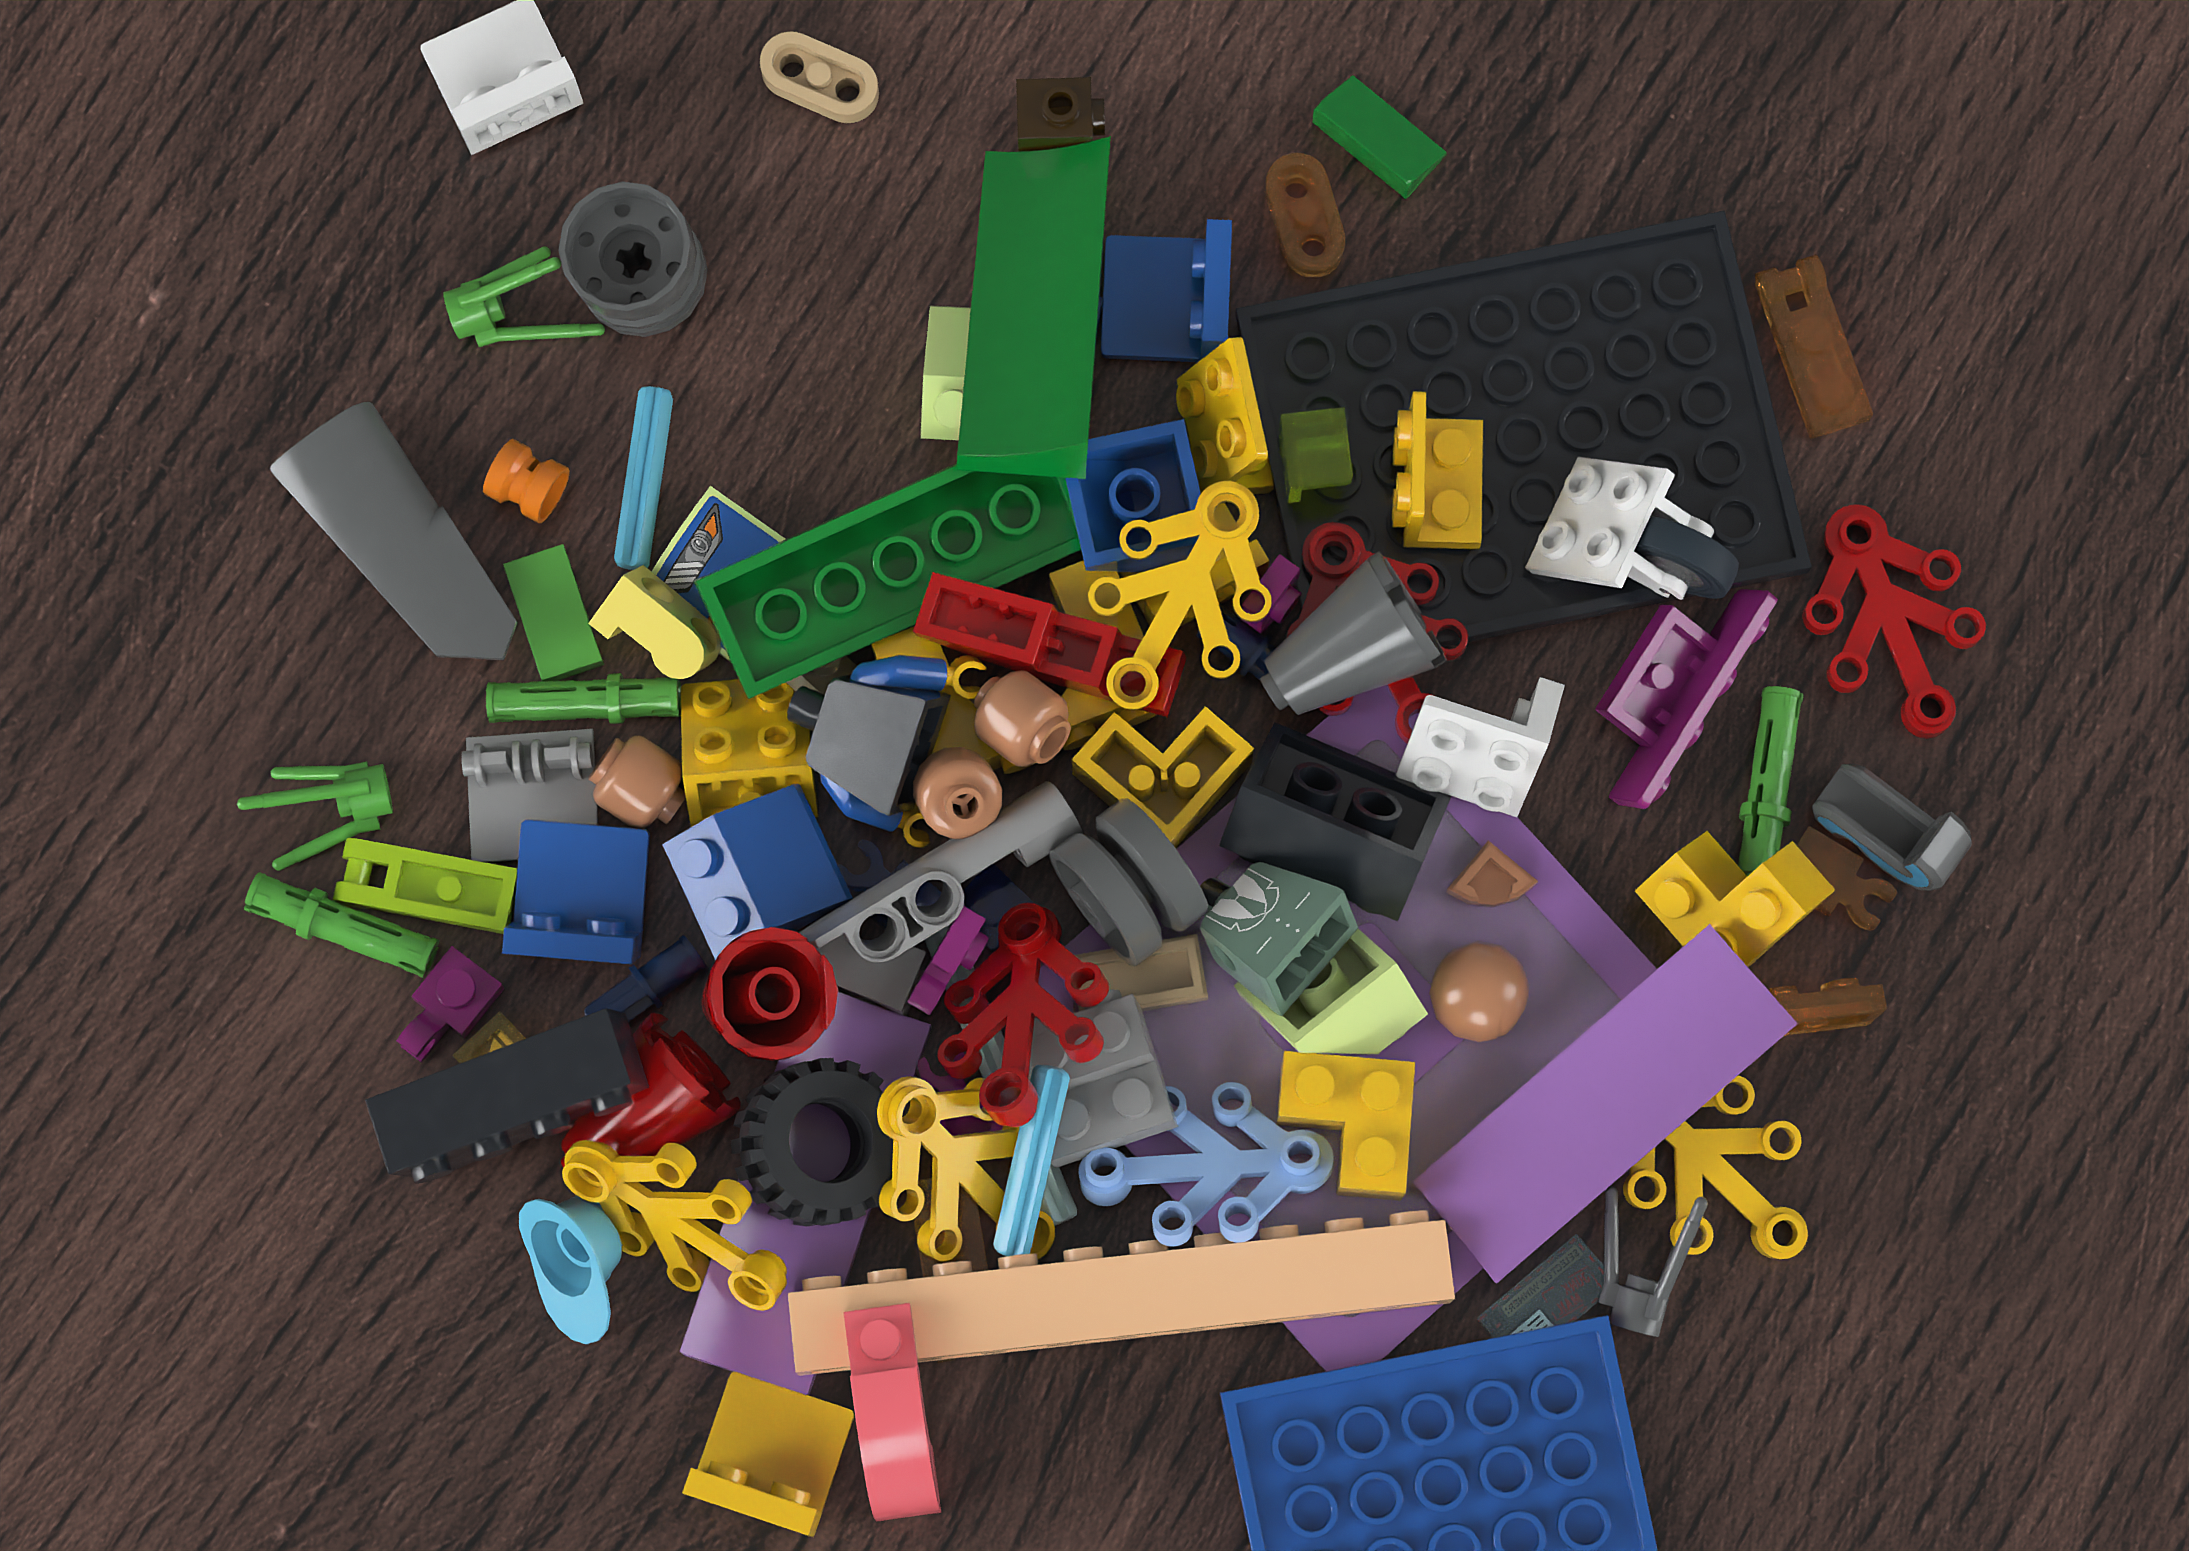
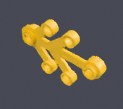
M1233 481L1214 483L1200 494L1194 510L1153 522L1140 519L1132 520L1122 528L1119 536L1121 549L1128 557L1135 560H1143L1150 557L1158 545L1200 536L1186 560L1120 579L1111 576L1100 577L1089 588L1088 600L1090 606L1096 613L1102 616L1116 615L1128 603L1168 592L1134 656L1121 659L1113 665L1108 673L1107 690L1111 699L1118 706L1128 710H1138L1146 707L1154 700L1159 688V680L1155 670L1191 605L1204 645L1201 659L1204 670L1210 676L1220 679L1227 678L1237 671L1240 664V652L1237 646L1229 641L1210 576V570L1222 549H1224L1237 587L1233 596V608L1238 617L1248 622L1260 621L1267 616L1272 605L1270 592L1260 583L1248 542V537L1254 532L1258 524L1259 507L1255 496L1242 484ZM1229 502L1238 508L1240 516L1235 524L1222 526L1215 520L1214 511L1221 503ZM1134 528H1144L1151 535V544L1144 551H1133L1126 543L1128 533ZM1111 584L1119 590L1120 600L1116 606L1103 608L1097 604L1095 593L1102 585ZM1248 590L1260 592L1265 599L1264 608L1256 614L1246 613L1240 606V597ZM1223 646L1232 652L1234 661L1229 669L1218 671L1210 666L1208 656L1215 647ZM1129 672L1140 673L1146 681L1144 691L1135 697L1124 694L1120 687L1122 677Z
M906 1076L892 1082L884 1090L878 1103L877 1118L879 1126L884 1134L893 1139L892 1179L887 1181L881 1188L879 1205L885 1214L903 1222L911 1221L920 1214L925 1201L923 1190L918 1186L920 1147L922 1144L933 1156L931 1217L919 1229L917 1244L925 1255L938 1261H949L959 1253L963 1242L962 1232L958 1227L959 1185L996 1223L997 1230L1005 1192L976 1161L1013 1157L1020 1126H1004L1002 1130L952 1136L940 1124L941 1120L968 1115L984 1121L993 1120L985 1108L980 1109L979 1105L980 1087L986 1078L973 1079L963 1090L936 1093L928 1082L917 1077ZM910 1100L909 1111L902 1117L904 1107ZM906 1190L907 1199L904 1205L897 1209V1198L901 1192ZM1041 1210L1030 1254H1037V1260L1049 1251L1055 1237L1053 1220L1047 1213ZM944 1230L945 1239L942 1245L935 1249L936 1237Z
M1737 1076L1730 1083H1735L1742 1089L1743 1099L1740 1105L1735 1108L1728 1106L1723 1100V1088L1702 1107L1715 1106L1718 1111L1727 1115L1742 1114L1750 1109L1754 1102V1088L1746 1078ZM1684 1121L1665 1138L1674 1148L1676 1221L1670 1230V1239L1674 1247L1695 1200L1698 1197H1703V1176L1752 1223L1751 1240L1755 1248L1762 1255L1773 1259H1788L1796 1256L1804 1248L1808 1237V1230L1802 1216L1791 1208L1773 1207L1721 1156L1722 1154H1764L1772 1160L1790 1159L1798 1153L1801 1147V1135L1796 1126L1787 1121H1773L1766 1124L1763 1128L1693 1129ZM1777 1128L1783 1129L1789 1135V1146L1782 1153L1774 1151L1769 1142L1771 1133ZM1655 1147L1629 1169V1175L1623 1185V1193L1629 1204L1639 1209L1657 1207L1662 1203L1666 1195V1183L1663 1177L1655 1172ZM1644 1176L1650 1178L1655 1186V1194L1646 1202L1639 1200L1634 1192L1635 1183ZM1703 1217L1699 1226L1702 1232L1701 1240L1695 1247H1690L1688 1254H1701L1712 1244L1713 1229L1710 1223ZM1782 1220L1789 1223L1793 1232L1790 1242L1783 1246L1777 1244L1772 1235L1773 1227Z
M582 1140L574 1143L566 1153L564 1159L565 1167L562 1171L565 1184L581 1199L600 1203L604 1213L610 1218L619 1233L623 1252L632 1256H642L655 1240L668 1265L667 1275L677 1287L688 1292H696L702 1287L710 1263L709 1259L704 1255L706 1254L732 1271L728 1278V1285L731 1293L739 1302L749 1308L761 1311L773 1307L787 1285V1268L783 1260L768 1250H756L753 1254H748L696 1220L717 1219L725 1224H737L740 1222L752 1204L751 1194L742 1184L731 1179H723L718 1182L711 1193L653 1192L639 1182L660 1181L665 1186L671 1188L684 1186L696 1169L697 1163L695 1157L687 1148L676 1143H666L656 1156H619L612 1147L605 1143ZM628 1204L637 1209L638 1211H640L641 1214L637 1212H631ZM684 1241H686L693 1247L697 1248L698 1250L686 1247Z

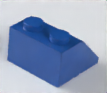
M1184 419L1088 440L1086 479L1065 478L1086 571L1145 572L1186 560L1200 535L1158 545L1155 552L1143 560H1135L1128 557L1122 551L1119 542L1122 528L1132 520L1140 519L1153 522L1195 509L1201 492ZM1134 528L1126 537L1128 547L1136 552L1146 550L1152 541L1150 533L1144 528Z
M800 784L787 786L713 814L662 844L715 960L731 941L744 933L769 927L797 931L853 899Z

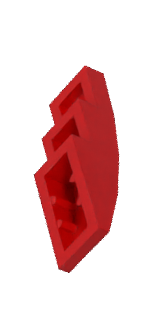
M935 572L932 573L913 629V633L916 636L1014 671H1027L1037 679L1111 702L1114 701L1107 690V676L1110 669L1121 659L1133 657L1142 641L1122 635L1117 627L1058 612L1053 604ZM1170 647L1167 648L1155 670L1159 680L1157 695L1149 705L1139 710L1168 718L1187 659L1183 651ZM1138 672L1125 674L1120 682L1122 692L1131 697L1140 695L1146 686L1144 677Z

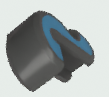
M1842 764L1812 805L1816 821L1838 839H1848L1882 871L1899 882L1918 890L1930 891L1940 889L1972 846L1970 830L1952 811L1939 816L1935 820L1870 770L1858 764Z

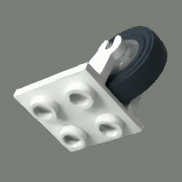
M1578 457L1565 480L1564 487L1544 529L1538 537L1537 544L1525 568L1533 574L1617 588L1623 587L1628 576L1668 598L1672 594L1682 600L1685 593L1706 598H1723L1730 590L1736 578L1739 562L1728 549L1711 538L1714 529L1709 524L1689 515L1664 498L1675 476L1670 470Z

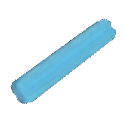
M641 387L638 391L614 554L617 566L628 570H634L642 565L648 568L650 564L673 405L671 392L660 387Z
M1036 1065L1032 1071L1030 1081L1038 1093L1037 1110L1033 1118L1019 1128L993 1243L995 1250L1004 1256L1030 1254L1070 1080L1069 1074L1059 1067Z

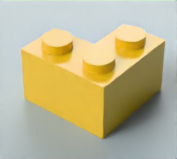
M1206 706L1164 753L1160 752L1114 712L1072 758V774L1108 806H1112L1121 798L1131 800L1156 823L1174 847L1177 848L1252 764L1254 747Z
M1708 831L1676 852L1635 890L1683 947L1710 924L1747 967L1754 963L1835 891L1833 886L1793 841L1763 862L1747 877Z
M1284 1051L1281 1061L1276 1124L1280 1126L1341 1131L1336 1195L1401 1201L1404 1197L1407 1184L1415 1062Z

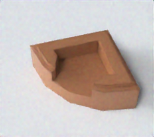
M1488 840L1447 888L1446 893L1469 905L1495 907L1517 901L1536 886L1538 881Z

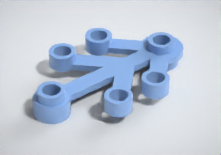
M1227 1082L1218 1086L1212 1095L1215 1119L1224 1126L1239 1127L1263 1149L1240 1151L1187 1110L1185 1096L1179 1089L1166 1086L1170 1102L1178 1107L1174 1112L1178 1127L1167 1131L1172 1132L1197 1153L1126 1158L1120 1151L1104 1147L1093 1150L1084 1157L1078 1171L1083 1195L1091 1203L1099 1206H1112L1120 1203L1127 1197L1132 1185L1199 1181L1179 1202L1166 1201L1157 1206L1153 1212L1152 1223L1156 1239L1165 1246L1176 1247L1190 1239L1193 1226L1241 1178L1265 1177L1246 1198H1229L1222 1203L1218 1211L1220 1232L1227 1240L1236 1243L1250 1240L1257 1233L1259 1222L1289 1192L1306 1194L1321 1187L1329 1179L1333 1171L1334 1156L1330 1144L1323 1136L1309 1130L1286 1132L1252 1106L1250 1092L1244 1085L1237 1082ZM1229 1099H1237L1243 1103L1236 1110H1227L1221 1106L1223 1102ZM1296 1154L1312 1156L1305 1163H1295L1289 1159ZM1102 1166L1116 1168L1114 1172L1106 1176H1100L1093 1172ZM1238 1213L1245 1214L1250 1218L1246 1224L1241 1226H1234L1227 1222L1230 1216ZM1173 1217L1179 1218L1184 1222L1180 1228L1175 1230H1168L1161 1226L1163 1221Z

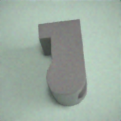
M843 934L817 949L821 955L824 954L833 967L838 992L903 1016L908 1015L911 1005L907 1003V1000L930 962L927 952L916 947L908 949L891 960L871 962L862 958L845 939Z

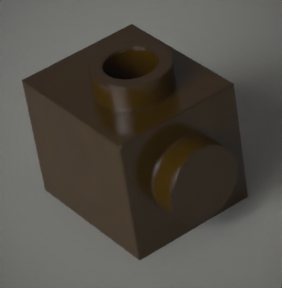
M1091 77L1016 79L1019 152L1068 147L1093 141V136H1105L1104 98H1092Z

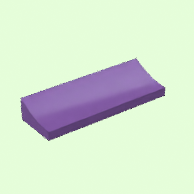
M1709 924L1412 1182L1439 1212L1497 1284L1798 1023Z
M838 992L835 1017L828 1029L824 1030L819 1039L802 1054L778 1060L775 1072L794 1064L818 1058H834V1062L838 1063L849 1060L861 1064L859 1071L863 1074L875 1072L884 1081L879 1088L884 1092L892 1082L906 1076L916 1077L918 1060L923 1056L932 1027L931 1024L903 1016ZM810 1104L799 1111L792 1123L789 1134L790 1151L794 1161L806 1175L814 1180L827 1182L835 1179L846 1166L850 1154V1137L844 1122L834 1111L820 1104ZM738 1178L737 1182L742 1184L749 1192L753 1189L748 1180L739 1181ZM752 1200L751 1206L740 1222L737 1224L723 1223L719 1235L748 1254H753L756 1250H768L779 1256L787 1268V1285L772 1308L764 1311L749 1308L739 1302L729 1289L728 1278L732 1271L711 1258L680 1353L704 1363L810 1395L816 1374L799 1376L795 1372L788 1293L802 1291L801 1280L823 1276H841L842 1287L846 1286L872 1208L865 1211L866 1215L854 1220L824 1226L813 1225L806 1227L793 1225V1220L791 1219L779 1220L768 1214L770 1207L767 1204H756Z

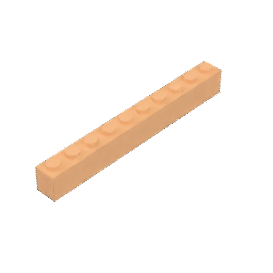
M1428 1210L1391 1214L1389 1215L1390 1226L1364 1229L1363 1218H1345L1324 1222L1325 1233L1299 1236L1298 1225H1283L1259 1229L1260 1240L1241 1243L1227 1240L1220 1232L1194 1236L1195 1248L1169 1250L1168 1246L1161 1244L1158 1240H1147L1128 1244L1129 1255L1103 1258L1102 1247H1084L1063 1251L1064 1262L1038 1265L1037 1254H1022L998 1258L999 1269L973 1272L971 1261H959L933 1265V1277L907 1279L906 1269L899 1268L868 1272V1284L842 1287L841 1276L801 1280L802 1291L788 1293L795 1372L799 1376L850 1370L843 1312L910 1303L918 1363L1448 1304L1455 1299L1445 1220L1429 1221Z

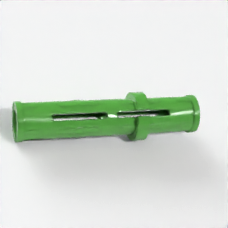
M622 673L608 674L607 679L591 681L488 682L486 689L487 716L489 717V723L595 718L608 719L610 724H624L625 718L646 716L680 717L681 683L680 679L670 677L624 679Z
M1769 686L1762 689L1761 713L1754 749L1748 801L1741 804L1739 818L1744 821L1738 866L1747 877L1763 862L1780 851L1783 827L1789 826L1792 811L1786 805L1800 706L1803 701V693L1792 688Z
M261 872L257 873L253 879L245 899V911L270 918L296 929V935L310 940L315 936L331 941L365 956L400 967L421 978H425L428 975L439 948L437 947L439 939L410 931L368 913L341 905L336 901L328 899V893L320 889L314 888L309 892L280 882V880Z

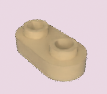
M798 32L780 33L771 38L762 49L760 68L763 80L774 94L841 123H855L865 119L873 112L878 103L879 88L876 74L867 62ZM791 62L799 63L804 67L803 71L795 77L785 76L781 71L786 64ZM847 86L854 87L859 91L857 98L852 101H843L837 97V94L842 88Z

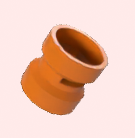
M511 439L501 448L492 462L484 481L483 493L499 503L511 501L519 504L522 515L537 523H542L549 517L566 488L570 470L553 459L540 462L533 456L530 447L515 439Z

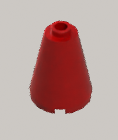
M769 927L744 933L731 941L720 952L710 970L702 995L704 1016L709 1024L733 1048L750 1057L762 1060H781L802 1054L819 1039L824 1030L828 1029L835 1017L838 988L833 967L824 954L821 955L807 941L808 939L797 931Z
M651 1013L633 1034L649 1088L631 1095L633 1104L627 1108L602 1116H595L593 1111L577 1118L561 1141V1147L566 1155L574 1143L587 1140L605 1143L612 1147L619 1156H656L666 1143L683 1145L729 1119L740 1109L741 1102L738 1096L731 1100H726L722 1091L731 1084L730 1081L692 1037L683 1030L674 1037H671L660 1028L669 1019L661 1014ZM565 1156L561 1159L563 1168L565 1167Z

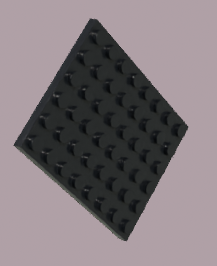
M1725 210L1236 308L1235 317L1239 335L1244 341L1288 557L1290 562L1300 568L1299 581L1295 587L1302 593L1298 601L1300 611H1302L1312 581V577L1305 569L1302 560L1304 542L1312 530L1330 522L1343 523L1355 529L1362 537L1366 551L1372 553L1380 551L1384 557L1409 565L1421 562L1432 566L1439 576V586L1435 597L1430 602L1417 605L1421 611L1420 615L1439 621L1445 618H1453L1460 621L1467 629L1468 642L1679 600L1671 593L1668 598L1628 576L1623 587L1617 588L1533 574L1525 568L1537 544L1538 537L1559 498L1565 480L1578 457L1666 468L1675 474L1664 498L1689 515L1709 524L1714 529L1711 538L1728 549L1737 558L1739 568L1730 589L1806 574L1812 568ZM1413 391L1426 392V418L1483 420L1482 539L1480 549L1403 547L1404 527H1392L1393 489H1396L1397 473H1405V466L1393 465L1394 428L1397 427L1398 410H1409ZM1337 546L1327 547L1322 552L1323 560L1329 565H1339L1346 559L1344 551ZM1414 574L1407 580L1409 588L1415 593H1425L1431 588L1429 578L1423 574ZM1685 593L1683 598L1693 597L1697 595ZM1442 630L1436 636L1441 647L1460 644V637L1453 630Z

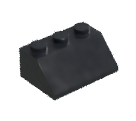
M1274 722L1240 788L1219 846L1237 853L1242 859L1250 863L1263 862L1336 886L1344 890L1348 901L1355 903L1362 910L1371 914H1381L1398 922L1451 796L1438 791L1424 790L1415 783L1398 778L1397 773Z

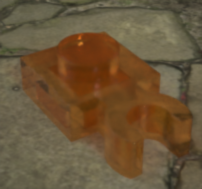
M1808 826L1796 846L1835 889L1815 909L1829 917L1839 902L1847 907L1851 920L1857 926L1866 930H1874L1881 920L1866 911L1863 904L1864 897L1874 894L1890 903L1898 892L1889 882L1883 879L1871 878L1863 880L1855 875L1864 858Z

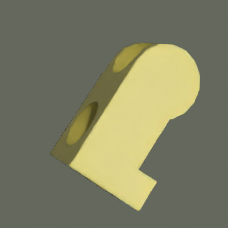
M644 565L621 577L588 623L607 639L622 631L626 632L651 653L655 666L670 678L684 679L695 675L712 664L717 659L721 650V639L711 621Z

